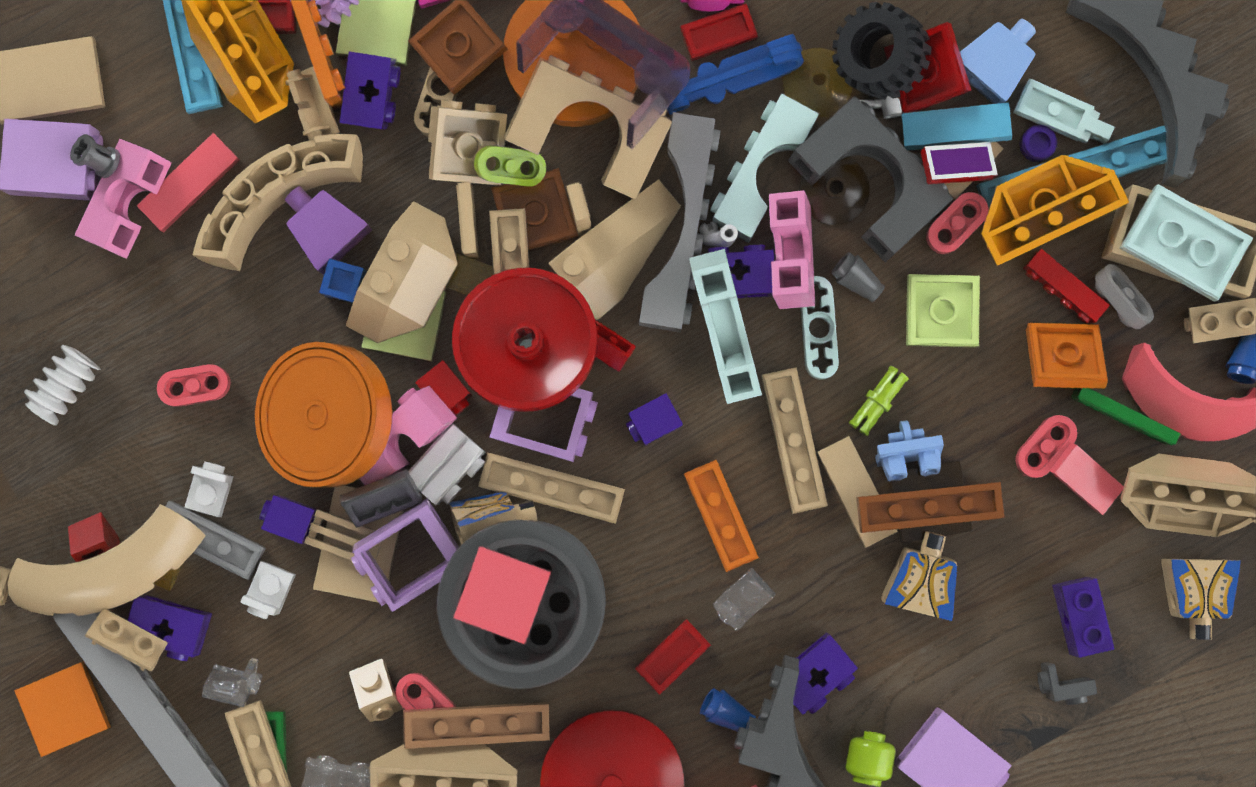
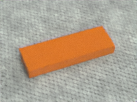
M717 460L684 473L725 572L758 559L757 552Z

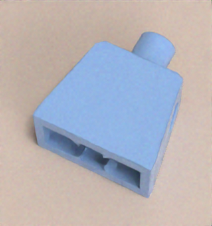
M1019 19L1011 30L1002 23L997 22L960 51L969 83L991 103H1005L1035 57L1034 51L1026 45L1036 33L1035 28L1024 19Z

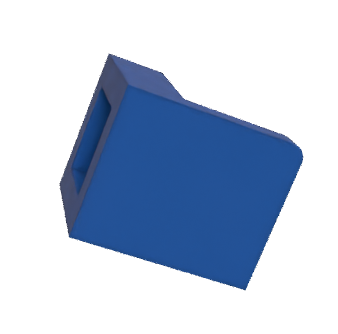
M329 259L319 293L326 298H336L353 303L357 289L367 271L358 266Z

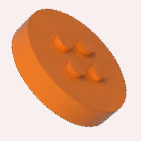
M525 0L511 18L504 37V44L508 48L503 53L504 66L512 90L519 100H521L539 58L548 61L550 55L569 63L568 71L581 76L582 72L586 71L601 78L600 86L611 91L614 90L615 86H618L634 94L642 77L645 56L643 34L635 15L622 0ZM581 101L564 108L557 115L553 124L582 127L604 121L614 114L607 107L599 103Z
M326 342L301 344L284 353L272 365L264 377L255 406L256 434L265 458L283 478L306 487H340L364 476L382 455L388 442L392 425L390 392L385 378L376 364L357 349Z

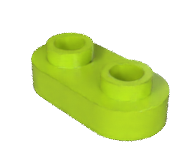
M486 146L478 151L474 159L476 173L480 178L489 182L534 186L540 183L546 174L544 158L540 154L537 155L525 149ZM490 157H494L496 160V166L492 170H489L486 166V162ZM527 161L530 164V169L526 174H523L520 167L523 162Z

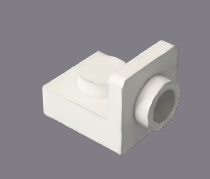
M204 461L203 467L192 466L190 473L194 474L184 508L222 517L234 476L224 474V466Z
M260 561L248 593L243 595L240 602L249 606L247 612L260 618L267 619L268 615H278L281 612L296 574L265 561Z

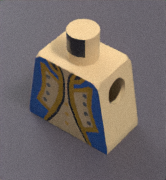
M506 492L449 502L456 536L460 545L480 530L500 522L511 520L537 521V514L532 500L513 505Z
M925 531L920 550L909 547L902 549L881 597L884 604L952 621L957 562L952 558L941 556L946 536Z
M1162 559V570L1171 616L1189 618L1190 639L1211 640L1212 618L1230 619L1232 616L1240 561Z

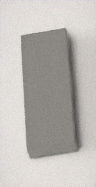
M173 501L167 502L165 507L189 520L206 535L193 552L194 554L242 578L251 579L266 547Z

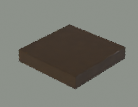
M960 461L941 464L939 474L921 476L919 468L907 470V478L890 482L892 493L964 486ZM970 521L898 529L900 542L907 543L923 540L925 531L947 536L970 532L973 529Z

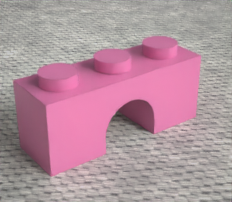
M119 139L115 147L120 153L118 167L108 178L101 177L76 230L75 236L127 259L141 230V226L131 222L128 217L129 204L132 198L142 191H149L157 195L171 162L150 150Z
M804 190L769 194L770 228L774 237L776 261H771L773 297L779 309L815 306L811 205Z
M430 386L418 391L412 388L399 398L397 402L400 407L392 414L391 431L386 447L376 464L364 476L359 478L364 485L401 472L410 464L400 452L398 445L400 434L409 436L420 448L434 441L457 419Z

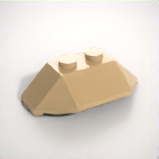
M414 201L391 227L357 289L346 327L376 343L425 327L458 266L444 217Z
M1157 454L1129 468L1121 494V502L1129 508L1145 528L1219 537L1239 530L1252 522L1256 524V476L1230 462Z
M403 744L371 761L370 787H517V770L485 744L405 749Z

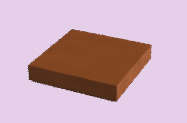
M454 0L408 40L453 95L457 94L508 50L467 0Z
M559 168L547 171L543 180L534 186L502 184L491 187L497 210L525 208L528 252L578 238Z

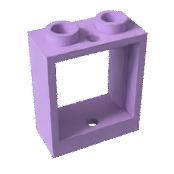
M578 388L571 395V397L581 399L567 450L509 434L515 411L498 407L490 438L574 462L575 455L580 457L583 455L588 436L582 435L585 421L592 423L598 402L592 401L593 392Z
M427 498L422 503L417 504L355 543L352 551L354 556L351 557V560L360 575L364 576L367 574L373 582L374 586L371 587V591L379 604L383 606L387 603L393 612L438 584L449 560L459 546ZM419 518L446 560L395 591L369 552V549Z

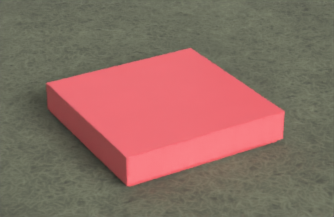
M480 546L453 618L525 644L551 572Z

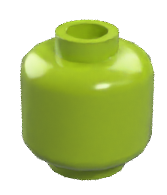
M864 731L863 737H855L850 740L846 770L853 775L852 781L866 785L881 786L882 781L889 780L892 777L896 748L891 743L885 742V734Z

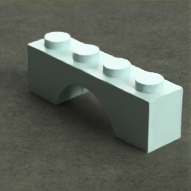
M784 94L780 95L777 103L772 100L769 101L760 118L766 121L760 133L752 132L744 147V150L748 151L749 154L743 164L738 161L735 163L727 178L728 181L732 182L727 194L719 192L710 209L711 212L715 213L712 221L716 222L721 228L727 224L735 226L738 231L737 237L748 243L750 242L768 208L756 186L758 167L767 157L774 153L787 150L795 151L806 140L819 113Z
M725 249L689 258L727 404L761 396L762 393Z

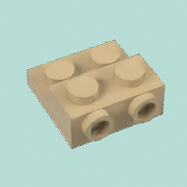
M441 100V107L431 106L428 142L432 143L429 179L501 185V183L489 182L480 178L474 168V159L478 151L483 147H504L507 114L496 112V105L475 103V110L462 109L463 102ZM490 157L486 162L489 170L494 169L496 166L494 157Z

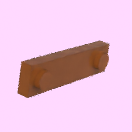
M1001 482L856 497L860 533L1005 518Z

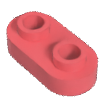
M974 192L960 195L929 226L926 233L929 247L939 254H949L959 248L986 220L989 211L986 200L980 194ZM963 207H971L974 210V216L972 218L965 217ZM946 231L950 237L949 242H941L938 239V233Z
M207 364L184 368L163 374L157 383V394L162 402L170 406L193 405L223 398L230 389L231 381L226 370L217 365ZM215 376L218 379V386L211 390L207 382L211 377ZM176 383H181L183 385V392L176 396L173 393V386Z
M1063 415L1051 416L1045 419L1018 450L1015 459L1018 470L1030 478L1047 475L1069 444L1075 443L1077 439L1075 423ZM1054 427H1058L1062 432L1059 440H1055L1051 436V430ZM1032 453L1036 454L1039 459L1035 467L1030 466L1028 463V456Z
M407 674L400 679L396 686V699L405 710L456 707L423 674ZM416 684L421 688V695L419 697L410 695V685Z

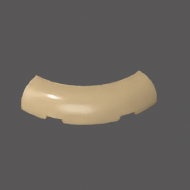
M355 134L319 135L313 137L311 141H305L293 146L286 144L253 162L223 190L222 194L224 196L218 202L212 214L206 216L202 224L192 255L210 265L240 271L244 255L255 233L263 222L286 202V196L296 187L301 186L304 191L332 183H361L363 154L359 137Z
M160 504L152 516L129 538L107 552L93 558L64 565H42L17 558L10 571L8 594L13 603L18 607L49 616H54V613H74L77 616L101 612L103 608L107 610L134 600L153 589L155 586L153 583L165 575L171 568L174 570L178 569L196 550L206 535L189 520Z

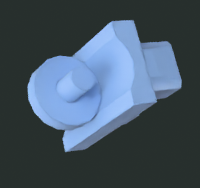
M907 420L900 421V432L888 434L889 443L877 446L878 454L875 456L877 467H883L889 482L907 478L906 462L918 461L921 476L936 475L940 472L941 453L944 446L942 435L925 438L923 428L911 430Z

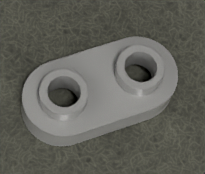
M1108 264L1096 273L1095 288L1097 292L1111 303L1124 325L1134 329H1141L1153 320L1154 314L1151 306L1119 267Z

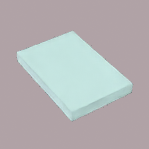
M1157 184L1146 200L1120 249L1215 302L1221 297L1253 237Z

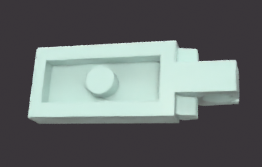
M1033 79L1027 81L1013 111L1016 115L1046 126L1075 141L1087 143L1090 138L1106 144L1115 128L1098 120L1100 113L1094 110V106Z

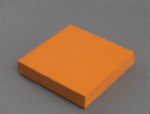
M1028 323L1026 335L1033 387L1106 388L1108 378L1099 324Z
M84 661L14 690L41 757L111 728Z

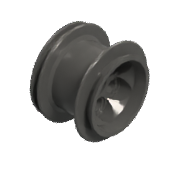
M538 520L500 522L482 529L471 536L456 550L449 560L440 580L437 596V615L440 629L453 655L467 670L489 683L507 688L524 689L543 686L561 679L572 672L594 647L601 631L605 614L606 596L604 581L590 551L582 542L566 530ZM480 546L531 565L538 560H545L552 567L551 577L546 585L525 644L514 640L510 643H501L497 640L495 633L453 618ZM556 592L565 593L570 599L568 610L564 612L553 610L550 606L551 595ZM545 624L550 628L552 635L547 643L540 644L534 641L531 630L535 625Z

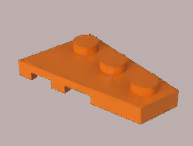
M291 0L324 100L333 110L342 107V89H345V85L339 69H334L329 56L334 55L329 38L327 34L321 35L317 22L322 21L317 3L315 0Z

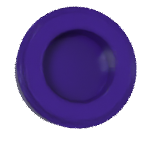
M1043 125L1029 128L1020 139L1021 153L1032 162L1045 161L1053 155L1057 148L1055 133Z

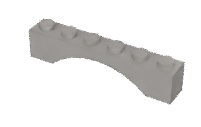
M673 112L667 155L676 169L682 186L685 206L684 225L679 243L671 259L659 275L645 286L639 326L681 332L682 324H690L693 304L686 303L688 289L695 290L696 285L689 258L693 257L694 254L701 255L704 234L697 233L699 220L706 221L709 199H703L705 185L712 186L715 165L708 164L710 150H718L721 131L714 129L715 119Z

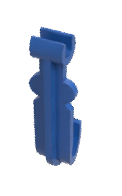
M790 34L768 42L765 45L723 59L718 69L713 63L705 62L699 66L697 77L683 82L680 79H674L660 85V92L668 113L672 115L673 112H681L690 107L689 103L704 97L708 102L718 104L725 98L726 91L735 94L789 74L803 64L802 48L800 42L796 41L795 35Z

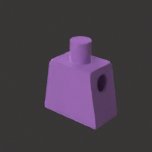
M298 186L285 198L287 204L296 212L286 224L313 266L323 275L325 274L329 259L339 261L372 231L363 219L324 190L311 198L301 186Z

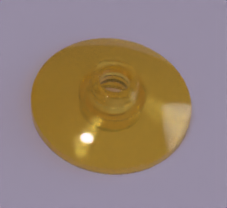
M811 48L802 51L803 64L798 69L783 76L784 94L819 113L817 118L835 114L847 103L853 88L844 82L845 79L840 77L836 71L839 66L833 63L832 55L837 53L824 48ZM817 74L824 76L825 84L816 85L813 82V76Z

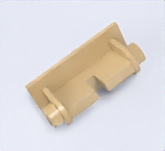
M312 66L303 71L297 69L286 73L288 80L285 81L286 85H289L294 102L299 108L298 114L304 129L302 132L303 136H308V139L311 141L315 136L340 133L332 108L324 100L314 67Z
M1256 298L1188 308L1189 317L1184 318L1185 331H1191L1193 343L1256 334Z
M105 608L102 609L85 634L87 638L92 640L91 644H99L113 653L123 656L128 661L140 666L142 671L145 669L153 671L160 655L168 642Z

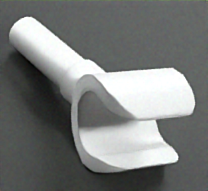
M887 96L886 100H860V102L867 103L872 109L882 108L884 119L902 115L899 98L893 99Z

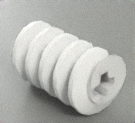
M63 344L61 349L66 357L64 359L56 356L51 358L57 368L55 370L47 367L42 369L48 379L46 381L37 378L33 380L39 390L37 392L28 389L24 391L29 399L28 404L25 403V405L37 416L52 425H57L59 422L55 413L64 415L68 411L63 401L68 403H75L77 401V397L72 390L78 392L86 390V386L81 379L87 381L95 379V375L90 367L101 370L98 365L80 351Z

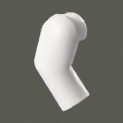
M714 221L707 225L704 223L699 227L700 233L704 234L703 244L705 246L730 247L738 235L736 227L731 224L724 225L720 231H718V224Z

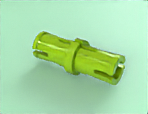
M889 366L888 371L873 391H868L865 395L867 400L853 419L849 421V424L857 429L862 420L866 418V422L859 430L865 436L869 435L870 430L882 413L890 410L892 407L890 402L905 382L909 380L901 372L892 384L891 381L898 372V369L893 366Z

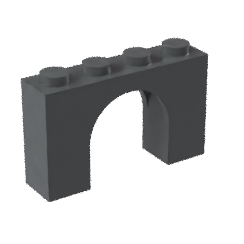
M854 96L793 152L788 162L811 186L835 164L850 156H868L879 161L887 168L895 185L893 204L861 236L869 247L886 263L953 198L950 196L949 190L944 183L927 185L922 160L916 154L909 153L900 143L898 135L891 128L884 127L875 117L874 110L867 103L860 102Z

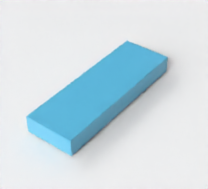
M1009 102L902 113L904 147L907 151L923 149L925 146L1012 140Z

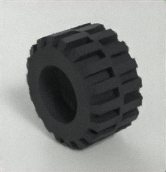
M878 2L869 3V9L863 5L856 8L857 14L855 16L848 14L844 18L847 24L844 28L838 27L836 33L840 35L839 39L833 40L832 48L837 50V54L832 55L833 63L839 66L836 69L837 73L851 87L878 99L886 100L887 96L893 99L901 97V90L906 93L914 89L911 84L914 81L920 83L924 77L920 75L923 68L928 70L930 64L925 59L926 55L931 54V46L925 43L930 38L928 33L922 29L923 25L911 15L890 3L884 2L881 5ZM893 34L894 48L890 58L883 65L872 69L869 60L872 47L881 37Z

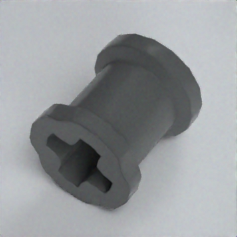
M84 134L72 146L70 159L74 164L78 166L86 165L94 169L96 175L108 178L118 167L120 153L113 147L105 148L97 144L93 137Z

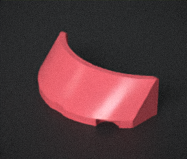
M1141 343L1133 346L1122 381L1126 391L1129 390L1134 401L1140 407L1139 411L1144 416L1181 433L1180 436L1184 437V439L1212 442L1227 440L1246 434L1256 428L1255 387L1250 388L1247 395L1242 398L1231 397L1223 400L1202 395L1189 389L1172 377L1158 361L1150 344Z

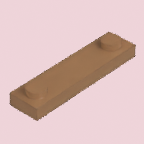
M547 702L403 710L404 748L550 740L549 704Z

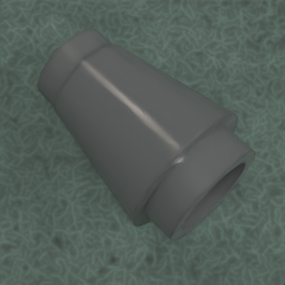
M850 252L846 253L838 261L831 272L836 277V283L865 299L867 298L870 302L875 301L885 288L859 255L854 256Z

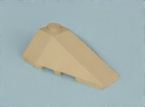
M658 179L639 193L636 200L631 199L548 263L553 273L569 281L581 292L592 310L594 319L599 320L622 301L650 254L678 213L681 205Z

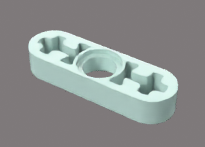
M814 276V284H818L819 289L826 292V295L820 298V309L827 306L828 313L818 311L808 315L807 308L814 309L815 306L801 307L805 368L811 377L824 380L831 377L837 371L839 365L834 296L831 283L824 277ZM815 318L824 319L829 325L827 336L823 338L814 337L809 331L810 322ZM830 342L831 348L825 347L823 352L824 358L831 360V366L826 367L825 373H820L819 367H813L812 361L818 359V348L811 350L810 343L821 345Z

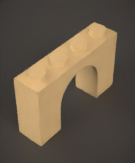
M550 55L548 61L539 58L505 133V140L538 155L555 118L564 108L581 101L599 103L607 107L615 115L619 127L618 143L601 181L604 186L636 200L672 124L670 118L665 116L667 110L650 101L647 102L646 106L633 101L635 96L633 93L618 86H615L613 91L600 86L601 78L586 71H583L581 76L568 71L569 63Z

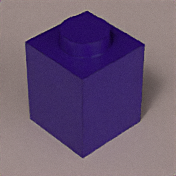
M667 393L629 412L628 416L631 421L626 423L635 442L642 440L644 446L683 426Z
M273 495L272 501L266 500L261 510L260 520L264 521L261 529L294 542L305 544L306 536L309 534V528L314 521L317 509L280 495Z

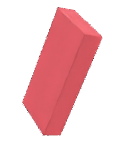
M1073 443L1069 444L1049 470L1094 511L1101 515L1105 514L1124 487L1078 445Z

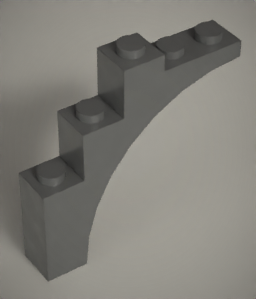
M1069 0L1065 13L1092 24L1113 38L1135 60L1149 80L1160 104L1166 129L1167 159L1162 184L1177 188L1186 179L1190 180L1197 166V159L1193 158L1196 147L1202 144L1207 128L1217 119H1222L1228 109L1229 99L1225 98L1229 85L1191 73L1198 58V54L1194 53L1197 39L1161 28L1166 15V8H1162L1164 0Z
M787 655L784 656L781 666H774L769 686L773 687L774 690L770 700L764 698L759 719L749 717L746 728L740 727L734 744V748L739 749L738 763L770 772L766 787H825L810 766L798 739L793 715V698L799 675V659Z

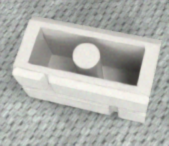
M452 423L408 472L419 491L433 504L439 505L442 501L449 504L461 490L457 485L466 474L472 478L484 465L485 461L481 457L485 454V451Z

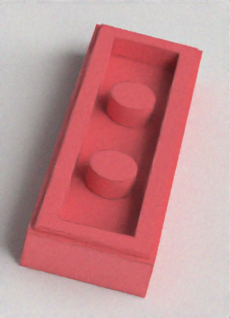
M212 133L163 180L157 195L150 192L137 207L164 233L240 159L217 135Z

